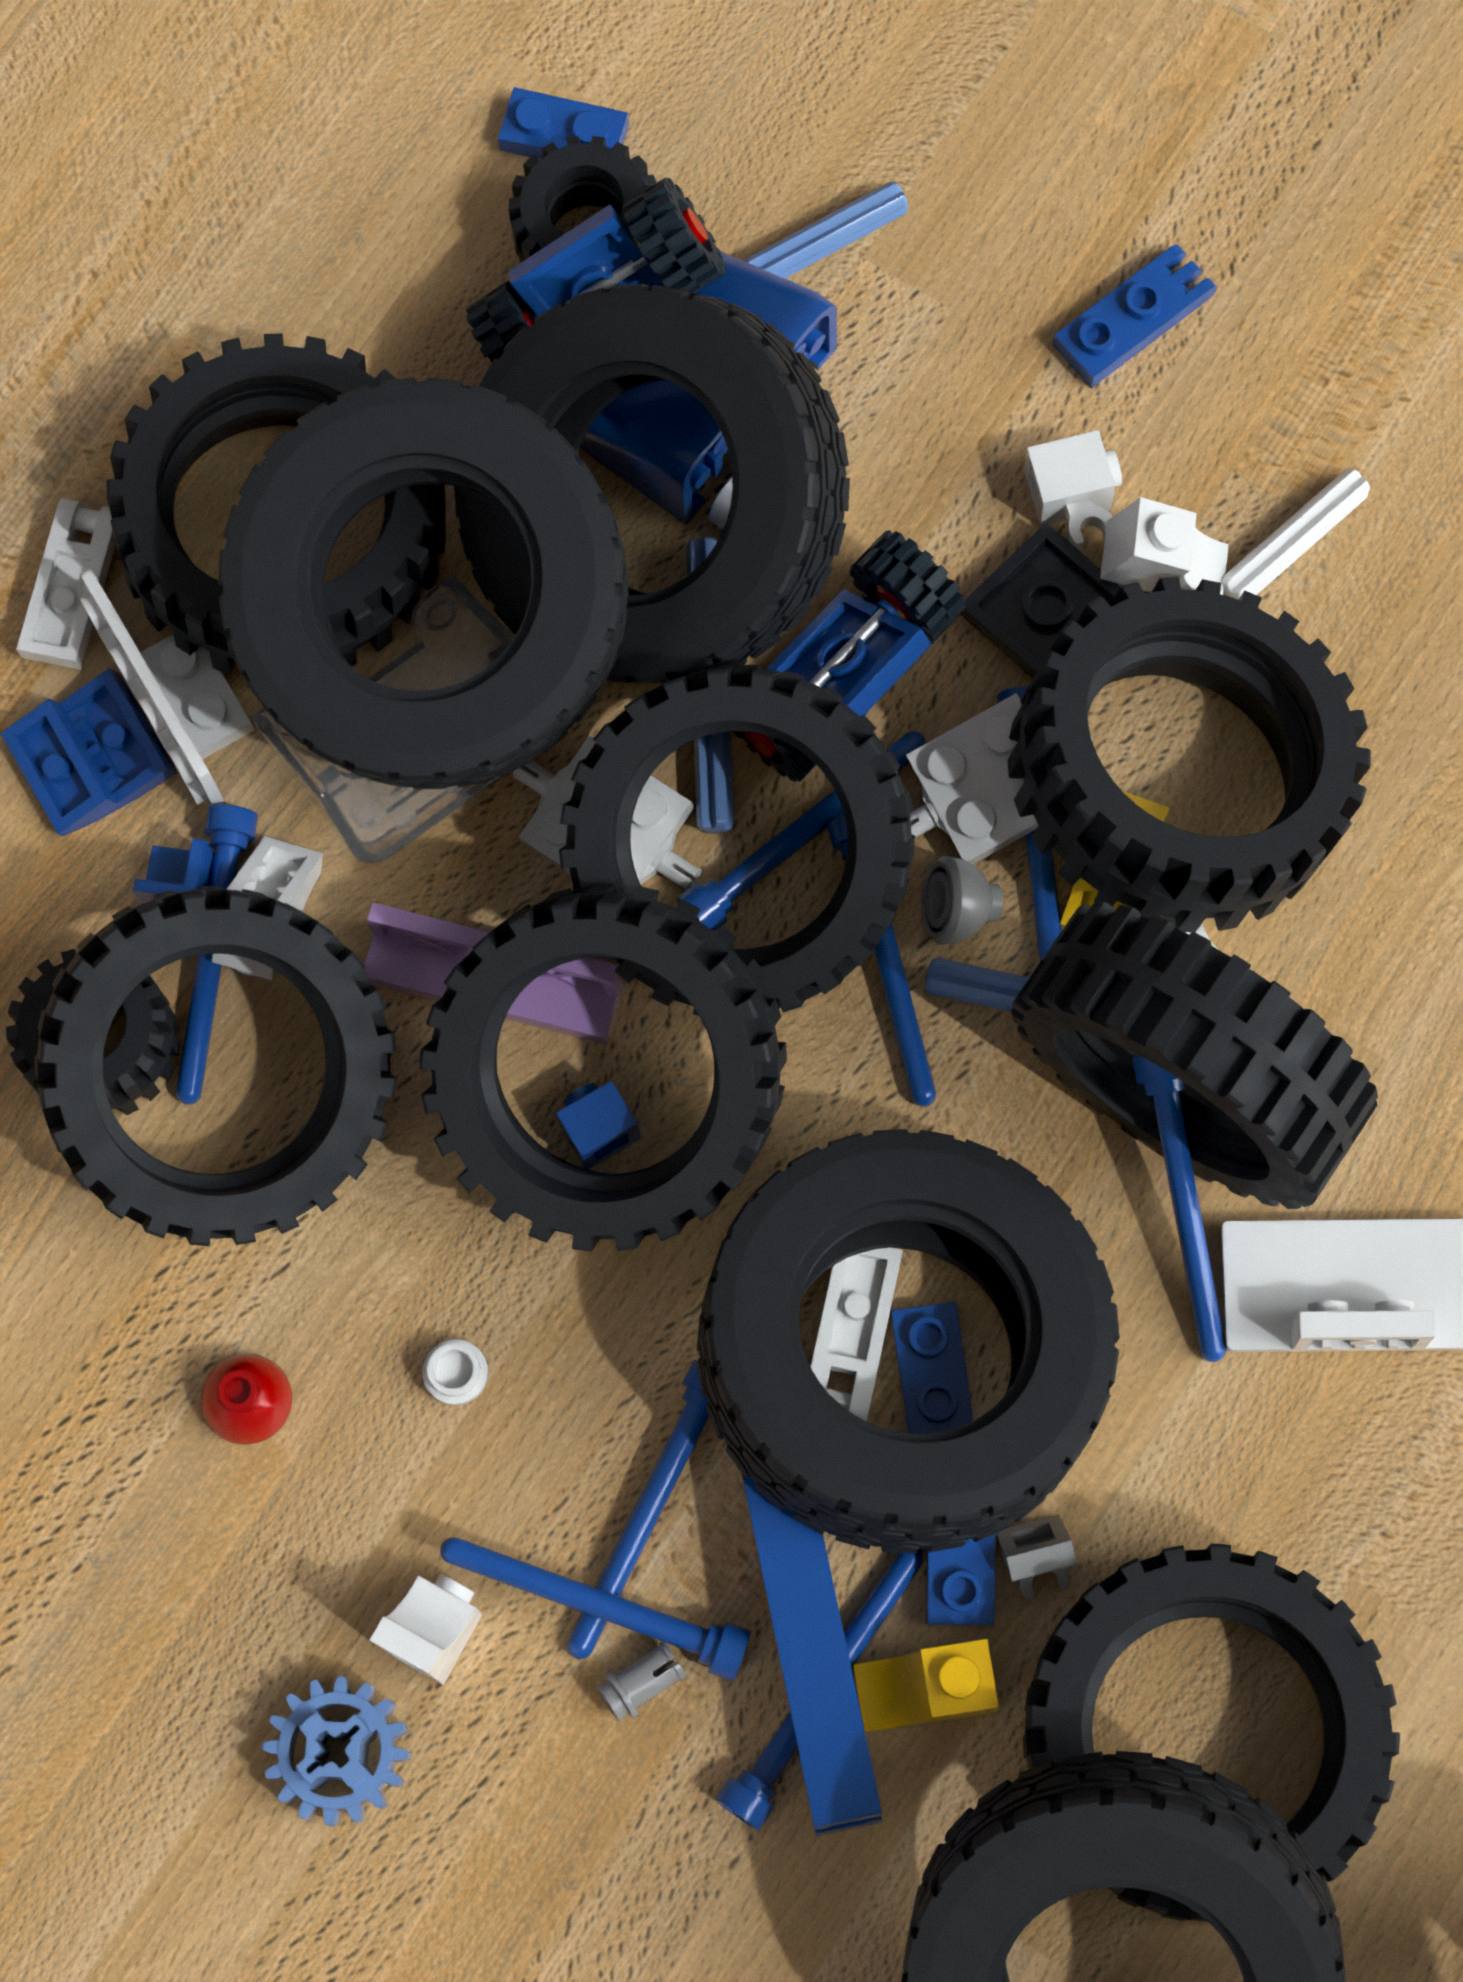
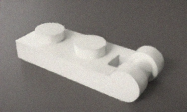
M62 498L59 501L16 648L21 658L81 670L93 623L79 600L89 594L80 574L92 569L101 587L104 589L116 546L110 522L112 517L109 506H103L98 511L84 508L82 501ZM79 532L93 534L90 544L75 542L74 538L78 536Z
M882 1248L856 1254L832 1266L810 1367L829 1395L846 1410L864 1421H867L901 1263L902 1249ZM830 1370L855 1376L851 1394L827 1388Z

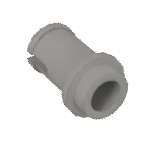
M662 1641L657 1644L656 1648L616 1675L609 1670L604 1674L606 1681L596 1687L617 1721H620L627 1715L635 1719L639 1716L637 1708L677 1681H682L686 1678L681 1665L674 1661L653 1675L656 1669L675 1657L665 1642Z

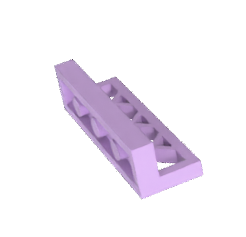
M372 903L367 921L374 935L363 970L372 985L438 1001L443 997L448 987L444 984V981L452 969L473 950L472 947L490 932ZM586 958L552 968L527 985L510 1007L505 1019L607 1044L623 989L622 978L614 972L619 965L594 958Z

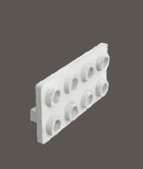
M92 569L80 574L89 591V594L79 599L110 655L115 660L136 700L144 710L165 750L173 760L197 805L209 799L212 805L226 804L202 759L254 731V728L221 671L212 667L210 652L199 647L196 653L194 651L190 656L176 647L173 634L139 652Z
M1463 1219L1226 1221L1221 1227L1225 1346L1229 1352L1463 1350Z

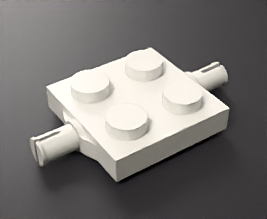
M1017 693L906 754L922 784L923 800L925 802L923 806L910 813L912 835H915V838L938 826L940 830L952 839L962 859L975 864L1037 829L1039 825L1034 815L1020 817L1014 802L1015 796L1024 783L1023 779H1011L1008 776L1007 760L1017 744L1016 741L1009 739L1012 722L1022 706Z
M590 735L570 764L556 775L535 761L522 766L524 769L520 767L513 772L515 780H519L542 795L537 811L518 838L522 844L560 869L559 849L566 846L567 825L560 824L562 807L564 803L571 800L576 783L571 780V777L578 762L588 756L596 743ZM650 776L644 785L633 813L631 852L634 868L640 884H643L659 872L684 888V890H687L693 885L692 879L697 882L702 869L692 865L672 850L676 834L693 811L694 806L690 800L653 776ZM569 868L562 869L570 875Z

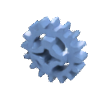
M338 1676L333 1692L327 1693L323 1684L316 1679L310 1681L311 1698L304 1701L292 1693L286 1697L288 1705L293 1711L288 1719L282 1716H271L269 1722L281 1731L279 1740L264 1742L262 1750L277 1755L278 1764L267 1769L265 1775L269 1780L284 1779L287 1783L277 1797L281 1803L288 1804L297 1798L302 1799L299 1817L309 1821L318 1809L322 1808L325 1825L337 1827L341 1811L347 1810L353 1822L361 1823L365 1821L363 1807L365 1803L370 1801L371 1804L382 1810L388 1806L386 1797L381 1792L386 1784L394 1787H403L405 1781L397 1773L393 1772L395 1762L411 1760L412 1753L396 1747L395 1740L409 1732L407 1724L403 1722L389 1724L387 1718L396 1707L395 1703L389 1698L375 1706L371 1704L375 1693L374 1686L365 1682L358 1689L357 1693L353 1695L351 1694L349 1679L344 1676ZM335 1706H346L358 1709L361 1712L357 1715L354 1714L346 1722L329 1721L320 1711ZM301 1730L306 1736L305 1758L295 1766L294 1747L298 1733ZM379 1734L381 1754L375 1773H373L367 1766L369 1744ZM332 1736L342 1742L349 1738L351 1740L345 1748V1753L350 1760L344 1766H340L332 1761L324 1765L323 1761L330 1754L325 1743ZM329 1780L344 1781L348 1787H351L354 1793L342 1797H325L313 1791L318 1787L321 1788Z

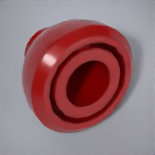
M238 1354L218 1363L208 1374L201 1391V1407L209 1427L222 1439L241 1445L256 1444L277 1433L286 1422L292 1406V1390L284 1371L273 1361L256 1354Z

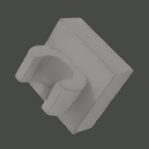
M1059 1514L1012 1526L996 1533L1000 1555L1012 1582L1017 1581L1023 1596L1027 1600L1035 1598L1032 1586L1034 1576L1046 1572H1053L1060 1591L1069 1589L1070 1575L1066 1567L1076 1565L1077 1562L1071 1538Z

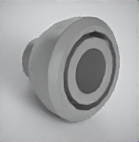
M942 856L931 866L923 885L922 917L927 932L937 944H955L967 940L978 933L986 922H996L1000 918L1003 909L1002 890L998 884H989L984 874L973 864L957 857Z

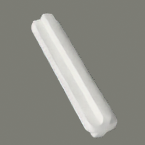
M1345 469L1223 576L1224 594L1237 600L1244 590L1257 595L1367 498L1370 490L1367 480L1355 469Z

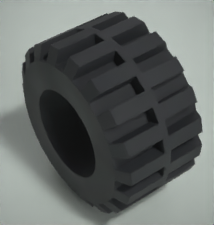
M579 136L566 138L567 146L558 149L554 142L543 147L544 158L541 160L531 156L523 164L525 177L516 175L511 186L513 198H509L508 211L516 254L519 256L520 263L564 235L565 233L556 228L555 225L563 215L578 207L591 205L605 208L611 205L627 227H630L623 214L625 213L623 205L657 183L653 174L648 175L647 163L639 155L630 159L629 147L618 141L613 148L606 147L605 137L592 136L591 143H580Z
M75 949L61 952L63 963L53 966L49 959L36 966L42 975L35 982L25 977L18 987L25 996L23 1001L11 1000L8 1010L9 1016L15 1022V1025L6 1027V1040L15 1050L10 1055L15 1066L38 1094L34 1054L37 1053L39 1030L37 1027L41 1011L46 1009L54 990L52 983L61 967L66 969L77 954ZM150 975L129 993L119 1009L126 1013L125 1033L117 1048L103 1058V1079L111 1109L120 1107L126 1116L139 1110L134 1100L144 1094L152 1101L160 1093V1090L154 1083L159 1076L166 1080L170 1079L175 1068L168 1060L169 1056L179 1055L180 1041L174 1034V1030L179 1029L176 1015L169 1007V1001Z

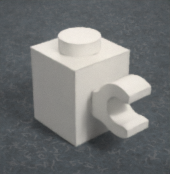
M1099 430L1027 447L1024 473L1040 527L1045 523L1051 525L1067 521L1068 542L1080 552H1082L1084 544L1081 530L1087 526H1094L1100 529L1105 541L1106 524L1113 517L1109 510L1112 508L1115 487L1122 485V474L1115 450L1105 451Z

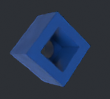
M612 1081L598 1088L596 1083H591L577 1089L563 1101L565 1108L556 1113L563 1133L585 1169L592 1168L641 1139L638 1123Z

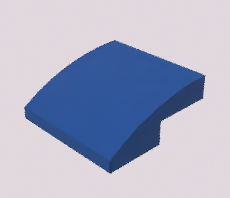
M110 668L106 669L61 703L47 699L0 733L57 834L61 836L68 835L106 817L140 798L177 773L121 674Z

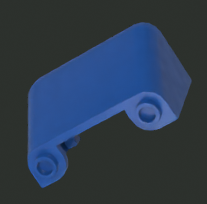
M720 251L723 256L722 261L726 266V273L695 294L722 299L727 303H734L760 316L764 324H772L795 344L793 350L803 353L811 365L819 370L837 349L836 305L814 290ZM668 380L637 386L613 400L595 418L579 447L685 525L690 522L705 504V499L696 493L697 489L705 483L710 474L716 478L723 470L722 456L728 450L722 432L709 411L687 390Z

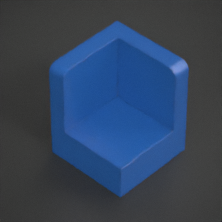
M193 838L190 850L152 846L146 880H134L132 892L140 905L153 900V895L172 890L178 893L197 890V886H209L214 853L207 840Z

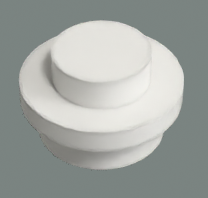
M460 1339L444 1341L436 1345L424 1361L422 1370L424 1384L429 1393L444 1404L455 1406L469 1403L477 1398L486 1386L488 1380L487 1361L482 1352L468 1341Z

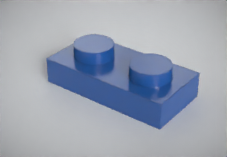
M514 87L498 136L499 148L501 151L527 157L533 156L540 160L544 158L543 147L553 142L558 149L567 146L566 138L579 136L580 143H591L592 136L605 137L606 147L613 148L617 141L621 144L624 143L629 127L628 112Z

